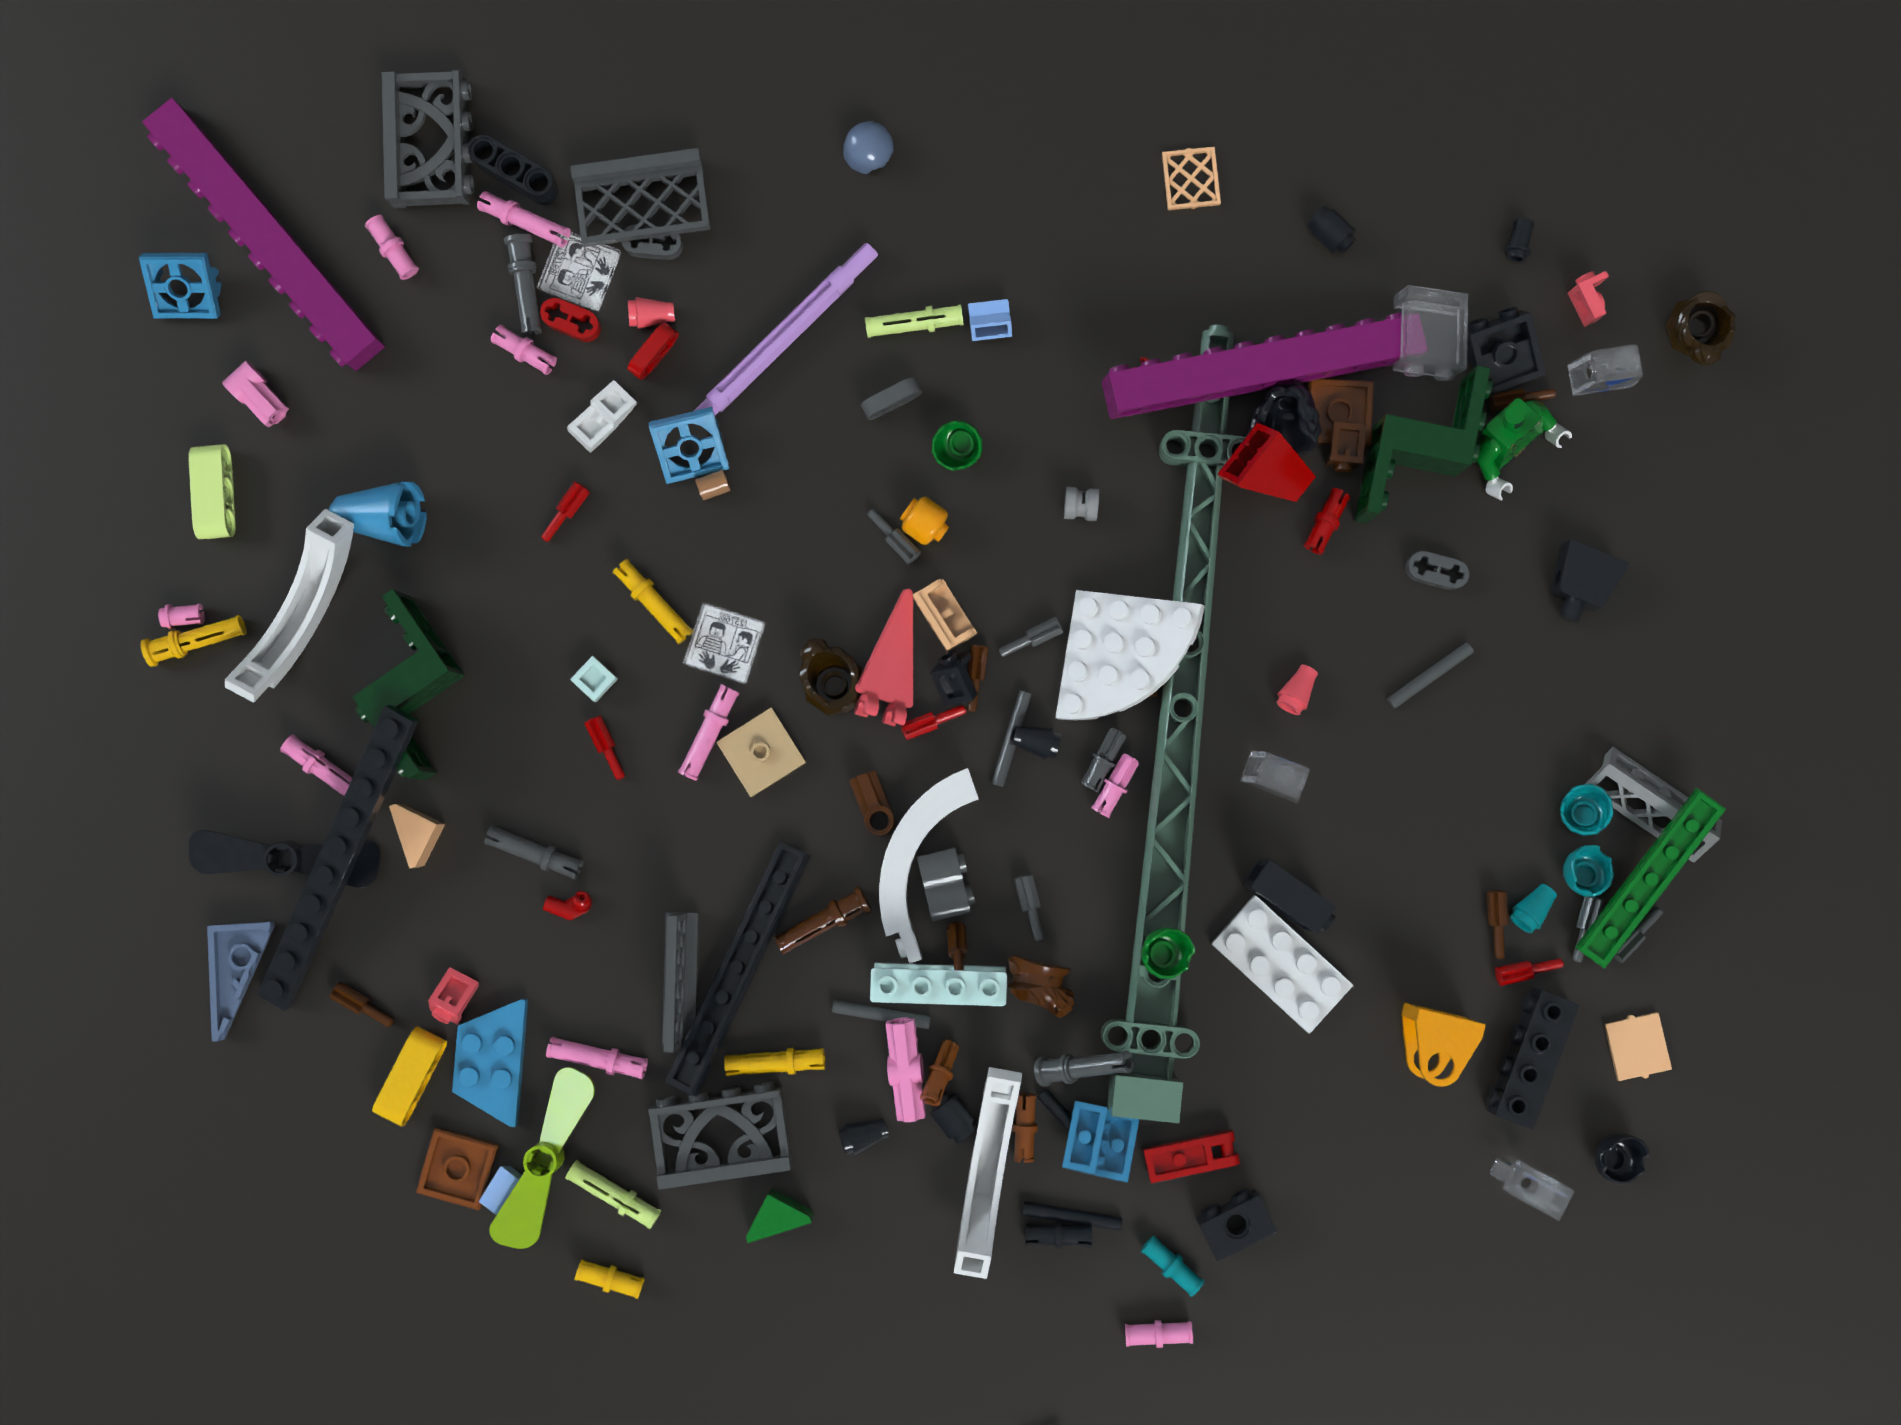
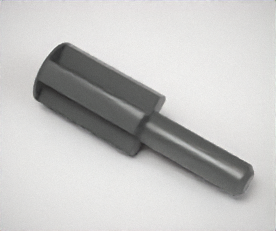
M871 509L867 513V516L887 536L886 542L900 555L907 565L919 557L921 551L899 528L894 530L875 509Z
M1054 616L1027 630L1026 636L999 648V653L1002 657H1005L1030 644L1032 647H1035L1055 636L1063 634L1062 626Z
M1033 874L1018 876L1014 879L1022 912L1027 911L1035 941H1043L1044 935L1037 908L1041 907Z
M1596 896L1584 897L1576 928H1580L1576 945L1600 915L1605 900ZM1575 948L1572 959L1581 963L1584 954Z
M1654 907L1638 924L1613 957L1615 960L1624 963L1646 939L1643 934L1663 914V910L1660 907Z

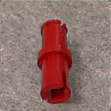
M1331 489L1322 511L1317 512L1314 518L1316 523L1303 545L1307 550L1312 547V553L1322 555L1333 531H1337L1340 526L1339 518L1351 498L1348 493L1342 496L1344 491L1341 489Z

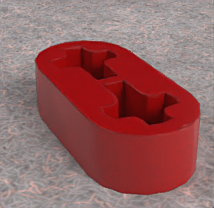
M550 298L541 306L540 316L549 328L582 342H591L600 335L601 324L595 314L589 310L559 298ZM560 307V311L568 317L567 320L556 317L552 321V317L549 315L550 310L556 311ZM589 319L593 328L591 330L586 329L584 333H582L577 324H574L575 320L585 323Z
M666 322L659 325L630 360L627 370L639 380L645 379L675 344L679 333Z

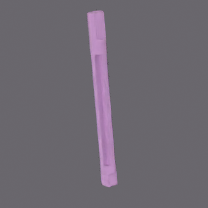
M864 243L842 266H838L706 395L707 398L694 411L713 407L714 414L716 415L719 411L722 412L854 283V279L878 256L872 246Z

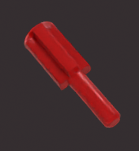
M574 481L556 506L558 513L541 535L543 540L549 542L566 517L571 519L590 493L585 486Z
M960 705L936 715L930 712L906 721L901 726V730L908 741L938 729L937 724L964 715L967 711L964 705Z
M602 715L589 719L584 725L598 753H604L616 780L623 779L625 774L612 749L616 745L602 719Z
M1561 958L1535 964H1532L1530 961H1523L1495 967V977L1498 985L1503 986L1534 979L1536 973L1563 968L1564 962Z

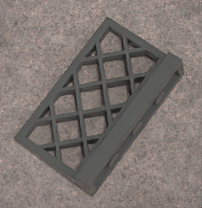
M699 148L570 166L575 186L581 244L583 247L711 230L704 180V165ZM697 176L698 185L690 195L677 187L684 177ZM654 181H661L668 186L658 199L645 191ZM629 185L636 191L625 204L616 198L614 194L620 186ZM598 190L604 196L592 208L584 202L583 191ZM673 190L686 199L676 212L663 204ZM698 194H699L700 203H699L697 200H695V198L698 196ZM641 195L653 203V206L644 217L631 209ZM609 200H612L622 208L612 221L599 213ZM690 204H693L701 210L702 221L687 222L681 216ZM660 208L669 214L671 219L665 226L656 227L649 220ZM585 209L590 212L587 217ZM627 213L640 221L632 231H623L617 226ZM595 217L608 225L601 235L588 236V226Z
M665 912L663 1052L674 1053L683 1045L698 1012L700 912Z

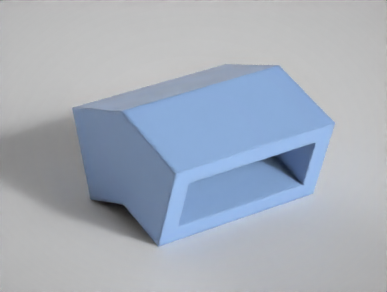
M1008 299L968 304L972 341L1012 337Z
M500 1166L479 1202L497 1215L522 1174L511 1166Z

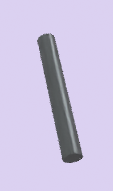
M1465 642L1388 697L1387 701L1393 709L1400 706L1473 654V648Z
M1019 690L991 782L993 785L1004 787L1016 748L1015 745L1010 744L1011 732L1015 725L1022 727L1031 693Z
M834 1000L832 1013L883 1022L901 1017L915 1018L916 1027L929 1029L931 1016Z

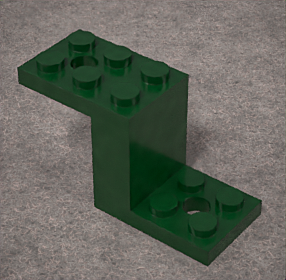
M1476 366L1460 381L1452 427L1386 414L1372 427L1371 446L1368 447L1355 512V522L1367 524L1378 516L1381 511H1385L1389 499V492L1385 491L1386 481L1392 478L1395 465L1455 477L1477 461L1480 452V444L1476 443L1478 431H1482L1486 421V411H1482L1484 399L1489 398L1493 385V380L1488 379L1490 368Z
M394 589L382 596L387 604L384 610L395 624L398 622L405 630V633L402 635L404 640L412 650L418 649V652L352 696L358 704L355 707L357 714L365 723L370 722L373 728H375L384 706L392 705L407 714H411L465 676L413 598ZM411 737L397 772L403 778L406 776L408 779L428 780L437 772L417 742Z

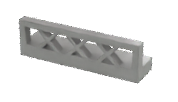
M1612 747L1605 754L1602 767L1586 782V784L1600 787L1598 784L1605 776L1617 782L1619 790L1606 791L1612 798L1613 808L1656 838L1660 836L1665 828L1656 825L1654 817L1667 816L1672 820L1688 799L1687 796L1615 747ZM1626 798L1642 799L1646 802L1647 809L1631 808L1627 805ZM1718 819L1689 857L1690 861L1696 862L1720 839L1721 819Z

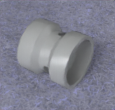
M1066 486L1064 519L1074 520L1076 517H1084L1086 521H1097L1099 489L1089 488L1086 491H1079L1076 487Z

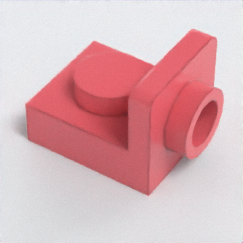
M1594 271L1582 275L1575 280L1577 285L1568 292L1584 327L1598 321L1607 313L1603 296L1594 288L1609 277L1607 271L1595 275Z
M449 967L428 1000L430 1011H432L431 1015L442 1023L449 1024L451 1021L459 1025L462 1020L461 1014L479 987V982Z

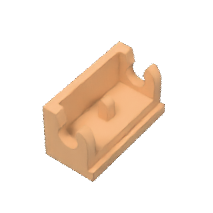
M938 579L912 595L947 653L978 634L944 579Z

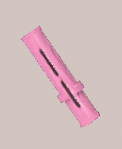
M484 191L480 195V198L489 201L491 204L487 205L478 201L477 208L479 211L499 218L501 223L507 226L515 225L561 248L565 247L568 243L567 240L557 236L559 233L570 238L571 231L568 227L561 226L523 209L518 202L513 200L505 201L488 191Z
M722 684L719 686L720 688L710 709H705L703 714L705 719L681 768L678 770V773L686 775V777L695 781L698 780V776L723 725L727 726L729 712L737 696L740 694Z
M294 734L289 736L282 744L280 751L302 765V770L305 773H313L334 790L345 796L352 777L324 757L325 753L321 750L315 751Z
M553 1036L549 1040L552 1044H548L546 1050V1057L606 1070V1074L609 1075L619 1073L641 1080L645 1076L643 1072H646L648 1058L620 1053V1049L612 1048L610 1051Z

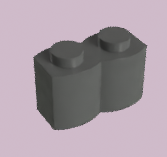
M955 847L917 856L932 922L970 913L969 905L975 904L971 884L964 886L961 874L968 872L964 854H957Z

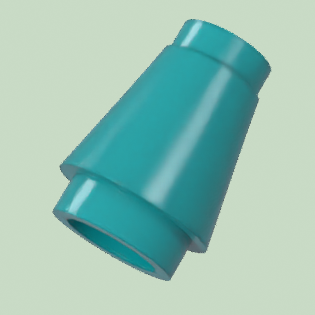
M1540 884L1538 888L1512 908L1513 914L1510 916V919L1521 930L1533 933L1535 929L1541 928L1557 897V893L1549 886Z

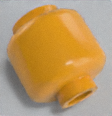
M926 496L921 497L919 500L913 498L899 518L903 521L902 530L922 545L929 544L933 539L939 542L950 527L945 524L948 517L947 511Z

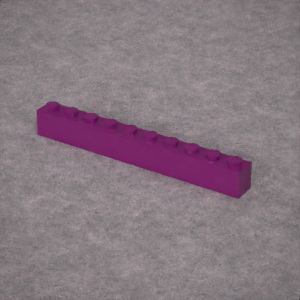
M171 97L142 121L150 131L146 135L147 138L159 151L165 149L170 155L167 159L168 163L178 174L182 175L185 173L190 178V181L187 183L189 188L200 199L204 196L211 203L207 207L210 213L220 223L224 220L231 227L227 231L228 234L240 247L245 244L251 251L248 255L249 259L259 270L262 271L265 268L272 276L268 279L270 284L281 295L286 292L292 299L288 305L301 319L305 316L313 324L309 327V330L321 343L325 340L333 348L329 353L341 367L347 364L357 371L385 348L379 338L178 102Z
M1404 312L1391 314L1385 318L1386 320L1375 322V318H1367L1356 322V326L1346 328L1343 323L1327 327L1325 332L1315 333L1314 329L1301 331L1295 334V337L1284 339V335H1277L1266 339L1265 343L1254 345L1253 341H1245L1236 344L1234 349L1223 351L1222 347H1214L1205 350L1203 355L1193 357L1191 353H1182L1172 357V361L1161 362L1159 358L1150 359L1142 362L1140 367L1129 368L1128 364L1115 366L1109 370L1110 372L1101 381L1110 420L1271 389L1279 384H1297L1415 361L1427 352L1418 314L1405 316Z

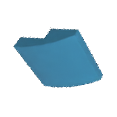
M1075 1101L1062 1168L1128 1183L1139 1119L1111 1116L1108 1107Z

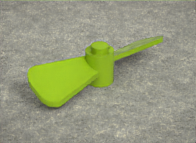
M565 1067L555 1075L540 1141L526 1152L523 1159L525 1171L490 1224V1236L498 1244L516 1249H525L536 1243L541 1235L552 1175L562 1166L565 1159L563 1146L595 1095V1085L592 1078L574 1067Z

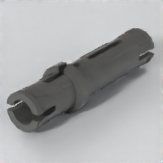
M492 825L487 831L486 835L490 836V838L486 837L484 840L485 845L493 846L538 864L541 870H553L571 877L573 880H576L581 872V869L578 868L583 867V860L561 853L555 846H543L498 828L495 825Z

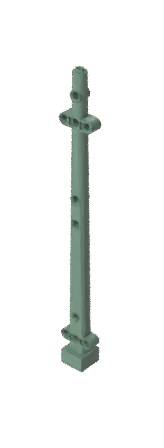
M1224 325L1209 326V330L1202 332L1200 355H1203L1205 350L1214 347H1222L1223 351L1233 349L1234 333L1230 332L1229 327ZM1229 397L1194 403L1191 431L1172 430L1163 437L1159 446V456L1164 463L1172 466L1187 467L1172 601L1202 604L1205 608L1195 639L1196 650L1186 652L1178 664L1179 668L1163 685L1126 1020L1111 1019L1101 1029V1038L1108 1048L1117 1052L1129 1051L1132 1057L1125 1058V1061H1134V1068L1131 1073L1110 1074L1107 1107L1111 1116L1179 1123L1183 1082L1176 1075H1173L1174 1059L1191 1058L1198 1052L1200 1047L1199 1037L1193 1030L1177 1025L1181 974L1173 979L1152 981L1141 960V950L1146 937L1152 931L1159 928H1177L1185 933L1223 480L1217 473L1232 456V449L1238 448L1246 438L1243 436L1226 435ZM1170 441H1176L1181 444L1183 452L1176 455L1168 451L1166 444ZM1210 445L1215 451V456L1212 458L1202 456L1199 452V446ZM1177 700H1183L1189 704L1190 713L1187 717H1179L1175 713L1174 704ZM1115 1026L1123 1027L1126 1034L1125 1039L1118 1044L1111 1043L1108 1039L1110 1029ZM1147 1030H1155L1158 1033V1042L1152 1047H1145L1141 1042L1142 1035ZM1182 1033L1189 1034L1191 1037L1190 1047L1184 1051L1177 1050L1175 1047L1176 1037Z

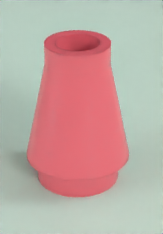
M635 297V300H627L629 327L637 326V329H642L664 322H675L673 302Z
M1300 665L1298 671L1278 692L1279 699L1277 700V705L1288 713L1300 715L1302 710L1307 709L1318 672L1310 666Z

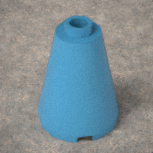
M407 481L340 495L334 499L329 507V511L354 523V533L403 547H410L412 543H418L421 540L427 520L426 512H421L420 501L425 502L420 487L414 482Z

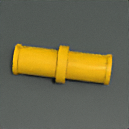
M581 1259L574 1280L602 1287V1291L606 1293L612 1290L638 1299L645 1278L618 1271L617 1266L611 1265L608 1268Z

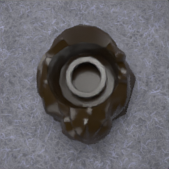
M1712 291L1699 292L1688 300L1677 302L1665 324L1672 348L1688 355L1692 361L1702 366L1716 363L1721 358V352L1729 348L1733 342L1736 330L1734 321L1736 315L1728 308L1725 299L1720 294Z
M814 638L808 640L800 650V657L803 662L799 669V678L804 686L806 701L827 716L851 711L855 708L856 702L861 696V693H858L855 689L862 674L861 667L841 647H828V643L824 639Z

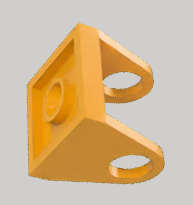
M1404 1002L1401 1016L1405 1057L1409 1070L1435 1086L1444 1087L1451 1085L1459 1078L1482 1040L1486 1024L1467 1017ZM1417 1050L1420 1070L1414 1063V1054ZM1438 1053V1063L1434 1069L1429 1071L1428 1061L1434 1054ZM1452 1059L1453 1069L1451 1074L1443 1079L1434 1078L1442 1073L1449 1060Z

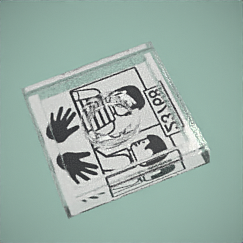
M571 232L570 238L558 233L557 236L567 240L568 243L563 248L553 244L537 288L540 291L599 312L621 256V251L606 244L583 247L580 235Z
M703 602L683 664L746 684L766 623Z

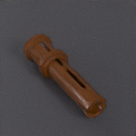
M857 886L854 888L853 893L838 901L835 899L831 900L827 904L828 908L775 935L774 938L780 951L786 954L837 925L844 927L848 925V921L864 912L867 914L872 912L871 905L861 887Z

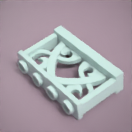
M875 962L874 968L871 970V1002L978 1006L1006 1005L1007 974L1005 966L964 965V970H954V965Z

